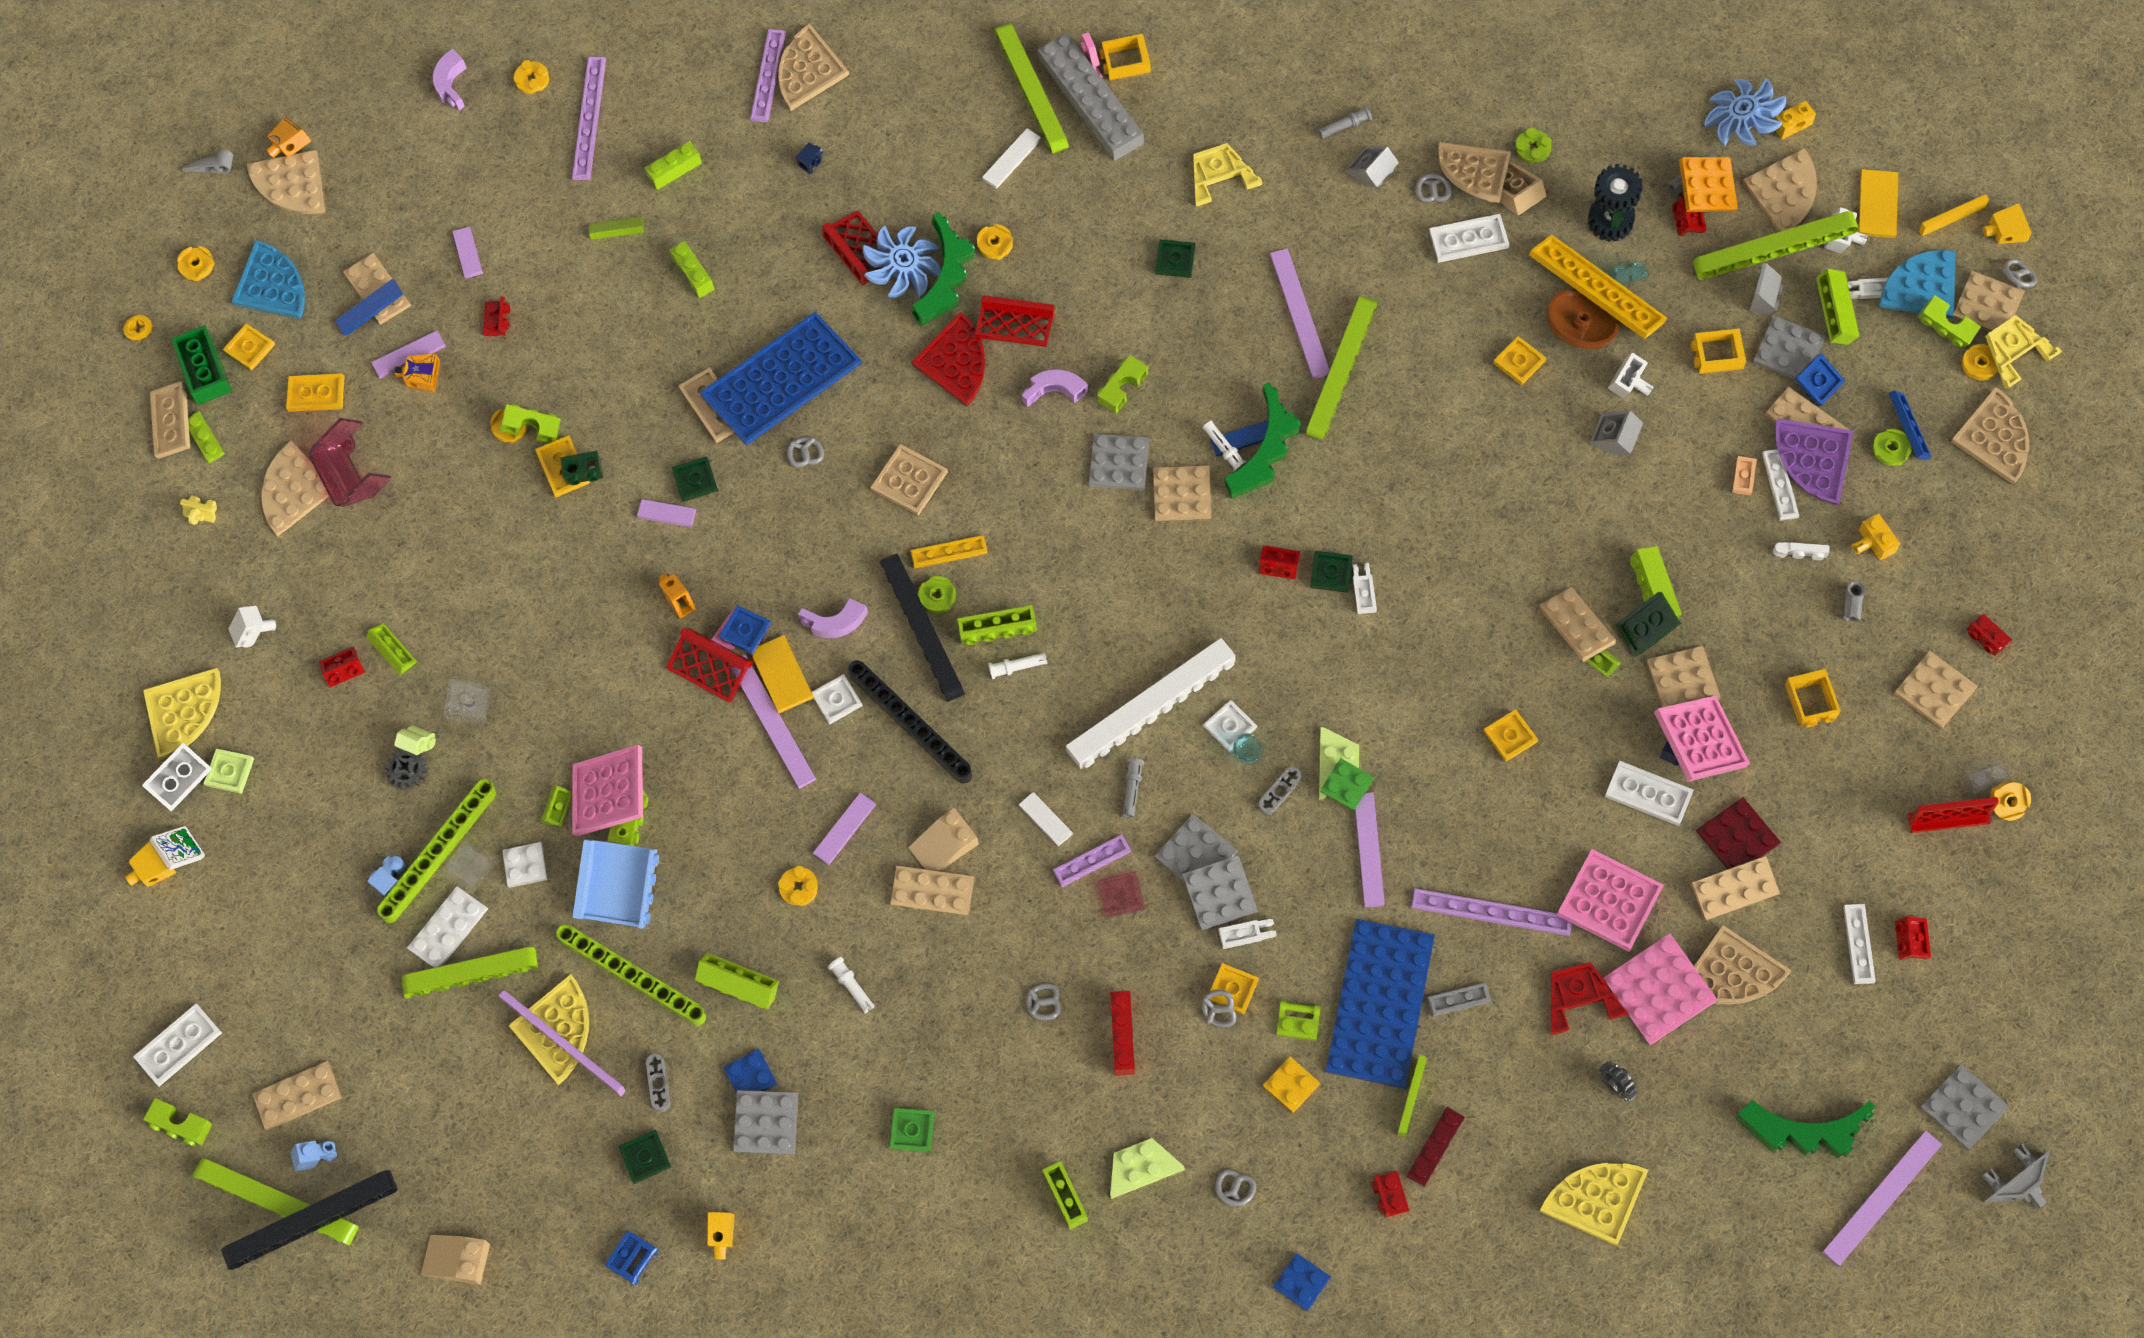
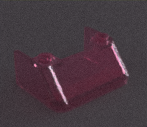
M339 418L311 447L309 452L310 460L335 506L346 507L372 498L392 479L390 475L368 473L361 480L349 457L355 449V441L352 435L363 424L362 421Z

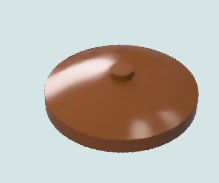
M1576 289L1565 290L1556 294L1551 299L1546 311L1548 325L1554 334L1564 342L1582 349L1606 347L1615 339L1620 327L1619 320Z

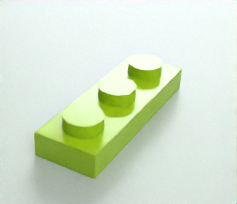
M200 411L189 416V431L208 463L225 455Z

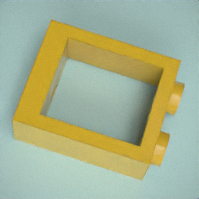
M1143 34L1102 42V49H1099L1101 60L1105 61L1103 70L1105 75L1108 74L1109 80L1151 72L1150 59ZM1138 48L1141 63L1116 68L1111 67L1108 54Z
M1740 328L1695 333L1694 339L1691 341V351H1695L1696 355L1694 357V366L1698 368L1699 374L1744 369L1746 357ZM1730 340L1734 358L1705 361L1703 342Z
M1826 669L1787 679L1785 686L1800 727L1805 725L1806 727H1813L1821 721L1829 723L1836 720L1841 710ZM1820 684L1830 711L1805 717L1796 689Z

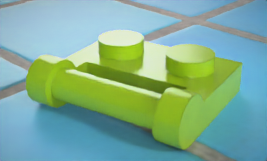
M1281 1000L1276 1036L1316 1041L1321 1005L1315 1004V1006L1288 1003L1287 1000ZM1287 1010L1314 1015L1313 1019L1285 1016V1012Z

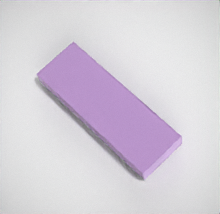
M470 226L453 231L465 278L483 274Z
M642 499L637 517L692 528L696 509Z

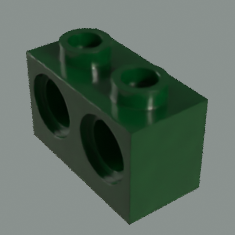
M597 450L560 457L563 478L567 485H578L586 481L594 482L603 478L601 459Z

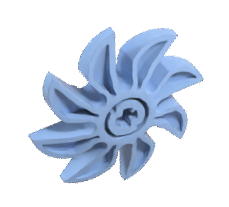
M1765 78L1756 92H1754L1753 86L1749 81L1735 79V84L1741 95L1735 97L1732 91H1721L1713 95L1709 101L1722 106H1717L1707 115L1705 128L1719 124L1717 134L1721 144L1724 146L1735 130L1741 143L1757 145L1749 129L1756 127V130L1762 134L1778 129L1782 122L1770 118L1777 116L1783 110L1786 104V96L1772 100L1773 87L1767 78Z
M884 226L877 236L878 250L866 245L863 246V255L866 261L875 268H882L865 273L864 276L869 281L884 285L889 282L891 277L897 279L888 297L896 298L902 296L908 288V279H910L918 297L921 298L928 286V279L924 272L938 278L940 276L941 268L939 264L930 256H923L940 250L935 243L929 240H917L913 247L907 245L917 227H906L900 230L895 240L896 245H894L886 226Z

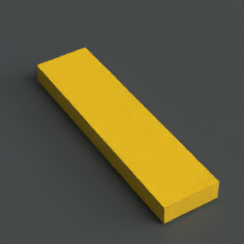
M1982 195L1924 221L1921 224L1919 233L1921 236H1924L1986 208L1989 198L1987 195Z
M984 535L910 550L914 569L988 553Z

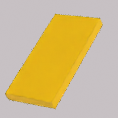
M1862 169L1860 175L1858 232L1867 236L1896 238L1898 172Z
M785 635L757 647L752 657L778 713L814 698Z

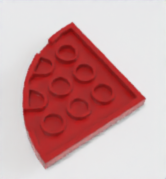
M960 312L912 361V365L967 407L978 393L985 373V353L981 338H975L976 329L974 325Z

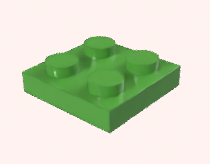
M1340 758L1320 792L1354 812L1373 782L1374 777Z
M894 1108L890 1150L931 1153L935 1111Z

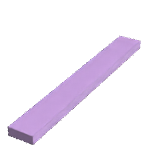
M588 57L572 172L573 180H590L606 64L605 57Z
M1288 248L1272 252L1270 257L1312 380L1328 376L1330 370Z
M751 666L740 685L800 789L815 781L816 778ZM736 667L731 668L737 678L741 670Z
M1414 888L1412 909L1570 936L1572 923L1557 916V913Z
M506 991L500 993L499 997L503 1002L620 1097L625 1093V1089L620 1083Z
M1925 1131L1822 1253L1839 1267L1942 1144Z

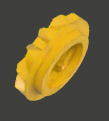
M135 315L125 322L123 331L125 336L133 342L135 340L141 342V339H148L149 333H152L153 325L147 316ZM138 324L141 326L139 333L134 330L137 329Z

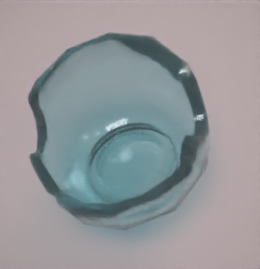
M1243 733L1236 738L1233 744L1235 758L1246 765L1253 764L1259 760L1262 755L1261 742L1255 739L1254 734ZM1249 750L1252 752L1253 755L1244 753L1243 751Z

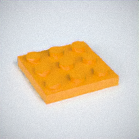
M1682 157L1679 159L1686 212H1733L1738 210L1730 157Z

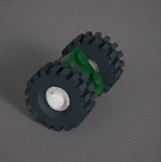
M1615 164V167L1612 168V165L1607 167V170L1604 168L1601 174L1597 176L1594 188L1596 199L1589 211L1588 225H1590V231L1594 230L1593 235H1600L1599 239L1601 240L1607 238L1608 242H1611V239L1619 241V237L1624 239L1626 234L1629 235L1635 221V209L1633 206L1636 207L1640 200L1643 185L1642 178H1639L1640 174L1638 172L1634 174L1632 167L1627 169V165L1623 164L1622 168L1619 167V164Z

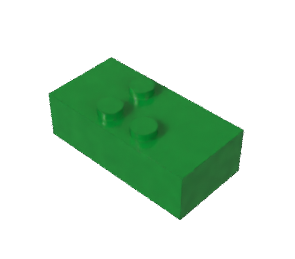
M206 325L171 338L188 388L198 406L233 392L213 337Z

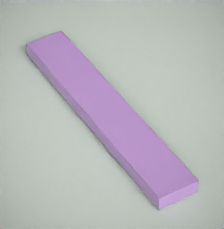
M768 29L750 117L751 121L768 122L786 36L785 30Z
M1374 792L1365 793L1355 809L1364 907L1385 905Z

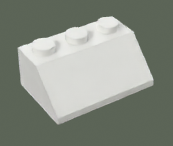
M182 743L142 786L172 811L212 768Z

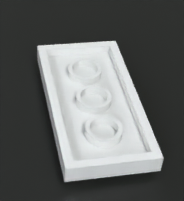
M1500 214L1429 228L1438 263L1509 248V241Z
M1619 761L1605 797L1680 826L1694 790Z
M456 887L407 949L433 968L443 966L488 908L459 887Z
M196 1003L133 1057L160 1087L221 1035L222 1032Z

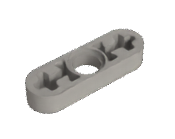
M1295 767L1287 768L1259 801V809L1263 814L1270 815L1274 813L1300 783L1301 772ZM1295 773V774H1296V780H1295V779H1291L1290 782H1289V786H1291V787H1288V785L1286 784V782H1287L1288 779H1289V775H1288V774H1291V775H1292V774ZM1277 787H1283L1286 792L1284 795L1279 796L1275 794L1274 790ZM1273 796L1274 800L1271 803L1272 808L1267 807L1265 809L1264 802L1268 803Z
M652 1054L646 1060L651 1104L656 1111L664 1112L670 1107L665 1061L661 1055ZM654 1059H657L658 1062H661V1064H658L657 1067L659 1072L663 1071L662 1074L655 1073V1068L653 1067V1065H650L654 1063ZM657 1078L664 1080V1084L660 1088L653 1087V1082ZM660 1092L662 1099L666 1100V1102L663 1103L662 1107L656 1104V1102L659 1101V1096L657 1093Z

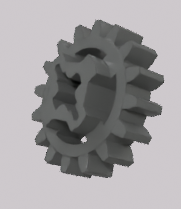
M399 749L398 755L393 752L394 758L387 759L390 765H385L387 770L385 775L389 778L388 781L391 784L394 783L397 789L400 785L403 790H406L407 786L413 789V784L416 783L419 786V780H425L423 773H428L425 767L428 764L422 754L415 755ZM402 765H404L405 767H407L410 772L408 773L407 770L405 771V769H404V767H403Z
M1611 1061L1605 1062L1600 1067V1075L1604 1077L1602 1081L1606 1084L1610 1093L1616 1094L1621 1099L1623 1098L1629 1102L1637 1096V1088L1634 1086V1081L1626 1069L1619 1068L1617 1064H1613Z

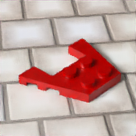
M1591 962L1551 973V1036L1569 1031L1564 1011L1603 1001L1609 1020L1627 1016V1010L1622 1007L1616 995L1610 991L1606 982Z

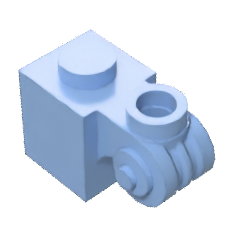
M389 855L384 859L383 867L373 871L367 882L382 896L386 897L398 882L394 878L395 873H404L406 864L400 857Z
M316 1141L295 1144L290 1152L294 1171L311 1169L318 1164L320 1159L330 1162L337 1157L335 1143L330 1141H324L316 1144Z

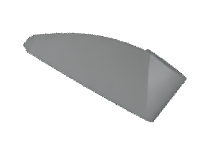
M220 150L217 155L204 157L183 166L182 170L183 172L230 173L234 155L229 151Z

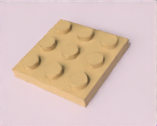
M1971 271L1952 318L1960 320L1967 316L1980 325V329L1991 332L2015 316L2025 290Z
M900 444L871 486V491L919 516L948 473V470Z
M1209 466L1153 468L1155 521L1212 519Z
M1703 646L1647 659L1646 662L1662 708L1716 696L1718 701L1721 699Z
M1929 651L1894 694L1942 729L1978 686Z

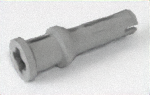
M1363 106V109L1354 113L1350 112L1347 117L1319 128L1318 133L1322 135L1321 138L1323 140L1349 127H1358L1360 123L1372 120L1371 112L1367 106Z
M1129 758L1127 760L1129 765L1128 773L1125 775L1127 787L1123 817L1135 818L1138 787L1142 781L1141 770L1145 763L1141 759Z

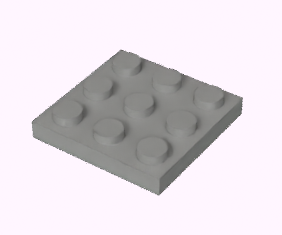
M1773 315L1753 363L1794 379L1818 355L1826 335Z
M1094 434L1089 487L1145 490L1149 437Z
M1192 814L1154 857L1184 882L1182 874L1234 857L1238 850Z
M1239 855L1182 874L1201 931L1258 912Z
M1961 1064L1920 1108L1965 1149L1969 1150L2009 1106Z
M737 1090L733 1152L795 1155L799 1093Z

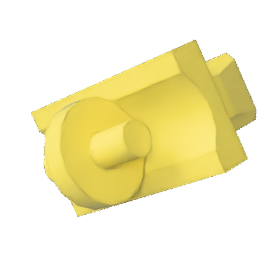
M193 495L188 500H181L180 504L183 507V515L189 518L190 524L195 525L198 520L214 523L216 519L215 511L217 509L215 501L208 500L205 504H202L200 498Z

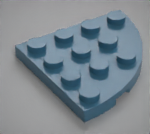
M256 240L232 303L235 306L301 319L305 305L303 281L297 268L285 254L278 251L272 245Z
M1928 251L1904 261L1887 280L1881 293L1879 307L1919 314L1927 301L1936 295L1950 305L1946 312V318H1952L1954 316L1956 251Z

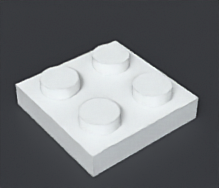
M541 842L503 850L507 886L509 888L547 880Z

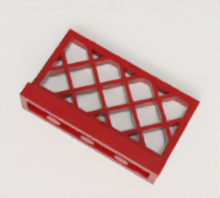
M859 211L831 225L829 222L822 225L823 238L862 286L868 283L869 280L864 275L870 272L866 268V265L869 263L865 258L857 257L856 251L863 252V247H858L859 241L869 243L868 247H871V243L877 244L878 234ZM857 217L861 223L860 226L850 224V221ZM843 227L846 228V232L839 233L835 229ZM848 230H859L858 236L848 234ZM861 231H869L871 234L870 238L861 237ZM846 239L856 240V245H848Z
M982 296L975 338L1047 347L1052 322L1055 317V305ZM984 312H991L995 316L987 320ZM1005 314L1012 316V318L1006 322L1001 317ZM1028 317L1030 321L1023 324L1019 319ZM998 319L1002 324L994 328L991 323ZM1044 319L1048 320V323L1041 327L1037 321ZM1016 321L1020 327L1012 330L1008 325ZM1034 324L1038 329L1030 333L1027 327ZM986 325L991 329L987 333L980 332L981 328ZM1006 328L1009 333L1000 335L998 331ZM1024 330L1027 335L1021 338L1016 334ZM1042 333L1045 338L1044 340H1036L1034 336Z
M683 627L680 632L681 637L666 669L731 703L753 661L691 628ZM685 640L691 644L693 651L683 652L682 646ZM704 650L707 652L708 659L700 662L697 652ZM694 654L696 664L688 666L685 656ZM682 658L684 668L677 670L672 667L676 659ZM721 659L724 668L716 671L713 660ZM710 662L712 672L704 675L701 665ZM697 666L700 676L692 678L689 669ZM734 667L740 669L738 677L732 679L729 669ZM726 671L728 681L720 683L717 673ZM713 675L716 685L709 687L706 684L705 677ZM730 684L731 692L729 696L723 694L721 686Z
M1998 797L1918 806L1915 812L1907 814L1911 833L1988 825L1991 823L1990 815L1999 803Z

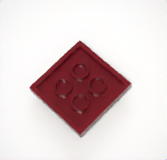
M1744 797L1696 830L1727 869L1763 857L1781 844V841Z

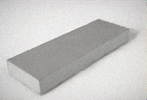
M1486 982L1427 997L1433 1017L1491 1002Z

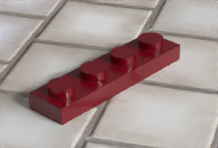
M1446 1107L1408 1172L1407 1178L1425 1187L1465 1118L1463 1115Z

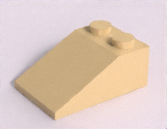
M1509 161L1500 201L1508 210L1519 216L1547 196L1541 178Z
M953 808L933 823L908 848L925 870L940 872L979 843L977 836L957 810Z
M430 1235L421 1275L481 1285L490 1244L486 1240L470 1237Z

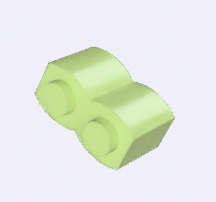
M411 725L409 728L401 729L397 733L394 746L418 755L434 747L436 734Z

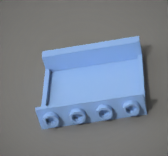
M592 839L584 840L572 918L636 926L641 929L646 928V924H649L651 917L648 910L649 905H652L653 902L652 885L654 886L656 882L654 869L659 862L657 849Z

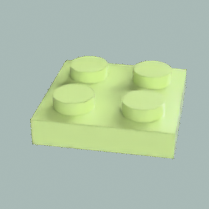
M216 749L210 764L212 770L206 775L204 785L242 794L254 758L249 755Z

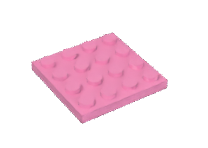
M1716 696L1659 708L1654 712L1688 782L1742 769L1750 765Z
M634 745L573 764V835L576 837L643 817L641 746Z
M1591 849L1557 916L1630 952L1664 885Z
M1668 934L1603 978L1618 998L1620 1004L1627 1010L1628 1015L1649 1045L1655 1043L1718 1001L1671 934Z

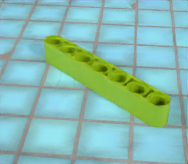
M526 947L403 975L401 979L404 997L411 998L412 995L430 994V991L448 990L452 986L461 987L469 985L470 982L488 981L489 978L496 977V979L506 977L510 973L528 972V969L534 968L536 970L538 969L536 949L534 947Z

